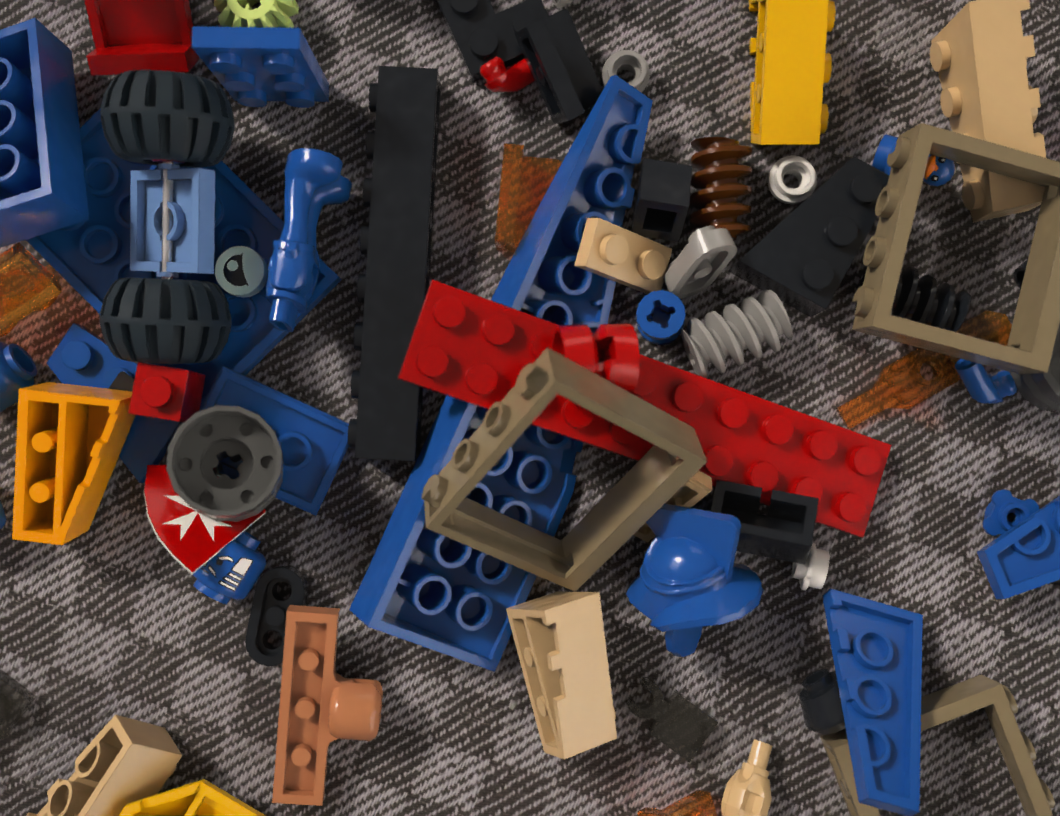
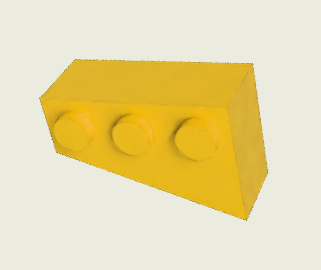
M749 0V12H758L757 38L749 40L750 55H756L755 81L750 84L751 143L759 145L820 144V134L826 132L829 118L827 104H822L823 84L829 82L832 71L831 54L825 52L827 32L832 31L835 22V3L829 0Z

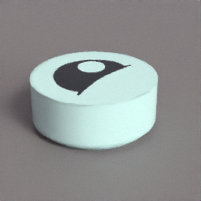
M234 246L225 250L217 259L215 277L220 287L226 292L237 297H251L259 293L265 286L268 279V267L263 257L253 249L245 246Z

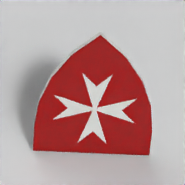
M147 465L144 487L147 517L157 539L191 575L217 555L229 542L235 540L266 514L264 509L258 515L239 522L213 520L192 509L174 491L167 472V465Z

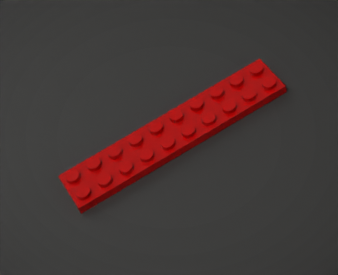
M432 279L398 379L488 410L494 403L501 402L515 386L520 372L526 365L533 364L546 348L552 350L553 332L555 327L560 325ZM640 354L638 384L636 389L629 393L695 429L707 463L699 471L712 478L713 488H715L717 480L762 488L760 504L766 506L770 505L772 490L819 498L815 523L853 536L864 537L892 445ZM559 394L552 399L530 424L635 461H639L654 446V444Z

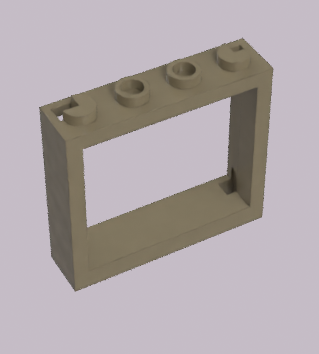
M918 124L898 136L895 151L890 153L887 158V165L891 167L887 186L880 192L875 206V214L879 216L875 236L871 237L864 251L863 264L867 266L863 286L857 289L852 301L857 303L852 330L1016 374L1048 373L1060 323V162L928 124ZM929 154L1045 187L1007 346L890 315Z
M546 348L533 364L530 363L523 368L516 380L515 386L503 400L494 403L488 409L483 423L473 435L458 444L452 459L438 475H432L426 482L422 492L426 528L576 592L707 463V460L693 427L557 352ZM557 394L654 444L562 540L466 498Z
M981 674L921 697V731L984 708L1025 815L1053 816L1051 808L1055 807L1053 795L1046 783L1041 778H1038L1032 762L1037 759L1035 749L1027 735L1019 729L1014 716L1018 712L1017 703L1005 685L1002 686L1001 683ZM846 728L833 734L821 735V741L850 816H880L878 808L859 803Z

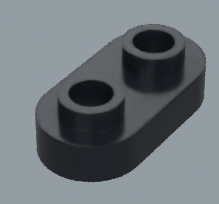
M279 566L268 570L259 578L256 584L245 644L250 657L258 664L264 666H276L283 663L286 612L289 605L306 606L308 584L304 575L293 567ZM281 581L288 583L292 589L291 596L288 599L280 597L277 593V585ZM269 630H276L281 634L282 643L280 646H273L268 642L267 635Z

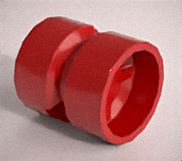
M630 323L601 324L596 332L593 333L587 325H560L555 327L552 337L553 351L628 392L636 389L640 373V352L637 333L633 325Z

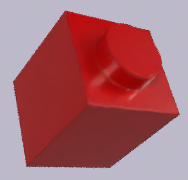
M138 362L128 413L185 422L200 410L206 375L190 370Z

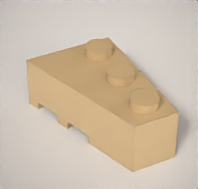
M557 591L506 608L544 753L565 760L617 739L616 714L612 699L600 592Z

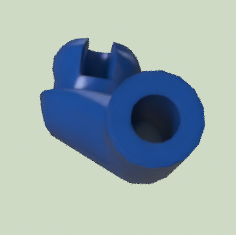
M964 359L958 360L955 364V369L966 389L978 403L998 404L1004 401V397L1012 396L1018 390L1009 371L1003 370L991 376L982 364Z

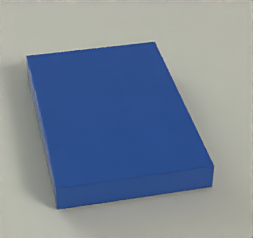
M222 366L201 411L216 405L240 406L260 415L275 431L283 454V483L275 498L316 516L347 452L349 423L226 366ZM226 457L220 461L223 469L219 473L226 474L232 479L240 476L237 467L243 463L242 460L232 462L229 457Z

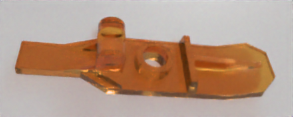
M986 310L963 322L957 333L1007 346L1012 324L1006 314ZM917 348L885 366L873 388L842 404L836 410L847 429H850L887 408L910 409L961 380L955 369V364L960 358ZM924 363L929 364L933 369V376L930 380H926L921 376L920 368Z

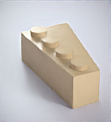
M975 0L968 2L931 41L930 62L932 68L939 73L942 86L940 96L942 112L945 117L949 118L953 132L1046 158L1044 135L1039 132L1034 133L1033 123L1037 119L1038 108L1041 107L1039 87L1032 88L1028 85L1026 67L1027 58L1035 56L1033 35L1023 37L1020 12L1030 9V1ZM956 162L960 164L964 181L962 200L965 207L971 211L973 223L1026 212L1042 203L1045 191L1043 186Z

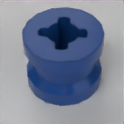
M664 290L652 291L643 297L638 304L636 312L637 327L642 338L651 344L666 345L679 337L681 334L680 330L684 327L686 316L685 307L680 298L672 292Z

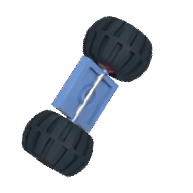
M162 70L126 71L113 78L104 93L100 109L101 123L104 136L116 156L131 162L157 165V170L130 171V271L157 272L156 277H162V279L126 277L116 280L110 286L103 299L99 318L102 335L111 353L121 360L156 364L210 362L221 354L228 342L232 326L228 302L222 290L213 282L172 279V277L179 278V273L214 274L215 170L191 167L214 166L224 158L231 146L235 130L232 107L221 86L205 77Z

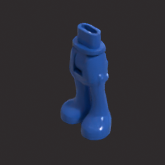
M300 148L293 150L288 154L284 170V227L280 240L273 241L274 251L269 260V274L266 285L267 300L272 304L268 321L275 329L284 332L294 331L297 314L306 312L307 301L312 297L316 287L320 268V257L317 252V224L324 205L345 203L349 200L352 188L351 181L341 176L343 162L333 154L318 149Z

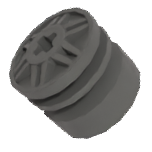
M216 405L194 413L178 427L168 446L167 472L174 491L192 509L216 521L239 522L258 515L274 501L283 483L284 460L275 431L260 415L240 406ZM229 457L232 462L242 460L243 463L237 467L240 476L233 480L226 474L217 477V473L223 469L220 463L221 460Z

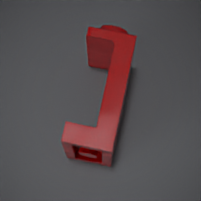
M84 0L95 44V49L87 55L91 76L118 75L131 70L189 72L200 60L197 53L192 49L193 20L189 0Z

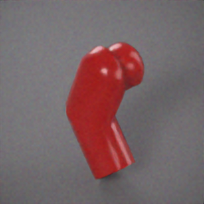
M497 56L480 66V74L487 82L485 87L491 92H517L535 81L525 58L508 69L505 67L504 61Z

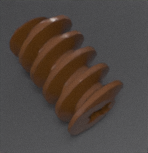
M704 137L693 140L691 147L697 153L691 157V166L698 172L691 176V186L699 191L694 192L690 196V205L700 210L690 215V224L699 229L706 226H715L716 229L725 228L729 231L733 241H735L737 236L751 232V226L737 222V217L751 212V206L739 203L738 197L752 193V187L738 183V178L752 174V167L739 164L738 159L752 155L753 148L741 145L739 141L726 137Z

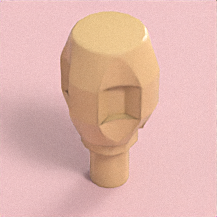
M753 740L747 763L743 762L741 769H738L726 784L721 801L722 816L768 815L772 798L770 780L768 779L769 771L766 768L772 745Z

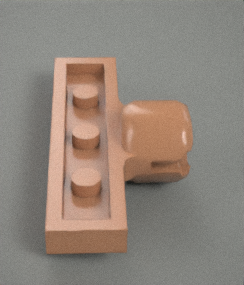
M289 605L287 609L272 803L322 806L325 796L328 747L330 742L337 739L371 741L378 734L383 698L381 683L374 679L344 678L336 671L335 662L340 608Z

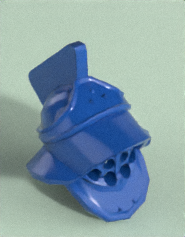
M664 504L646 522L656 536L645 552L640 574L629 585L626 595L633 606L651 619L650 626L661 632L666 631V649L676 657H685L695 652L703 626L720 625L743 618L756 608L760 603L763 593L762 582L758 575L749 567L734 563L741 530V523L737 517Z

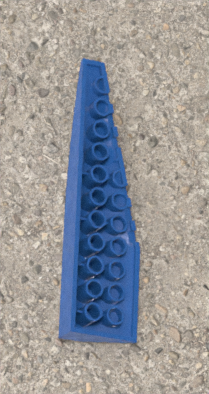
M617 75L610 77L580 129L491 301L557 325H587L592 333L596 332L601 324H608L616 282L574 266L587 218H601L617 226H623L625 211L632 206L635 189L631 188L635 164L641 162L653 100ZM445 396L349 610L367 627L495 672L512 634L506 608L526 602L537 575L426 528L424 500H422V492L426 482L432 475H438L452 459L458 444L473 435L483 423L488 411ZM529 425L466 498L554 537L574 491L576 475H573L572 471L576 452H582L583 443Z

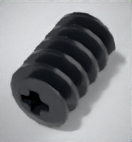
M909 266L905 267L900 273L891 311L893 316L957 332L969 311L971 295L965 291L955 294L954 287L948 283L937 286L936 278L929 274L919 279V271ZM864 273V275H863V277H862V279H861V281H860V283H859L858 288H859L860 286H863V282H864V278H865V273Z

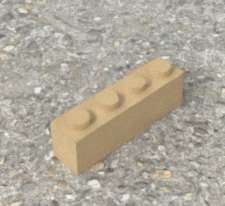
M115 715L75 759V772L68 780L58 778L47 791V804L38 814L28 812L26 816H119L128 803L158 794L166 780L174 773L177 763L183 755L165 727Z

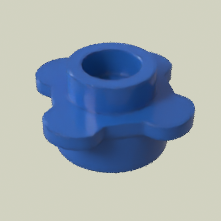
M997 490L991 497L992 501L986 507L982 522L983 529L992 536L1002 535L1038 511L1039 506L1032 499L1020 500L1013 497L1009 490ZM1009 513H1013L1015 516L1012 522L1007 519Z

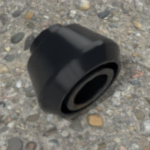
M820 669L811 673L803 680L802 686L804 688L799 694L806 727L822 735L833 734L845 729L836 671L829 672L827 669Z

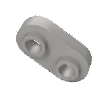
M706 226L689 236V243L678 257L669 264V269L663 277L669 292L683 299L705 290L715 281L737 253V247L727 229H716L715 226Z

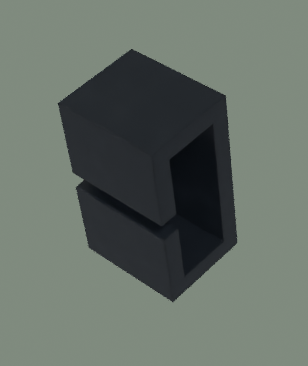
M723 480L716 481L711 512L732 515L740 520L741 530L736 551L806 564L812 546L819 498L772 490L768 514L765 516L758 514L762 488Z

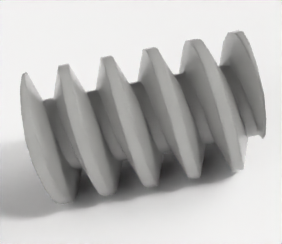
M772 290L761 291L758 301L753 297L744 298L740 308L735 304L726 305L723 309V317L716 311L708 312L705 316V325L698 318L690 319L687 323V333L682 328L680 330L686 354L695 372L707 379V364L712 363L722 374L726 372L725 357L731 356L740 367L744 365L743 350L749 349L756 359H760L763 356L761 343L766 341L774 352H778L781 349V335L784 334L789 340L793 338L788 314L778 295Z

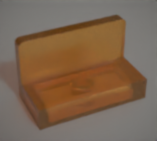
M504 143L495 233L496 250L516 251L561 165L560 160L524 156V145Z

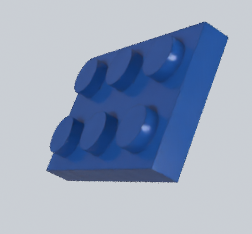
M192 26V49L231 97L239 104L248 107H263L267 105V101H285L286 104L293 107L309 108L313 107L315 102H329V82L300 28Z

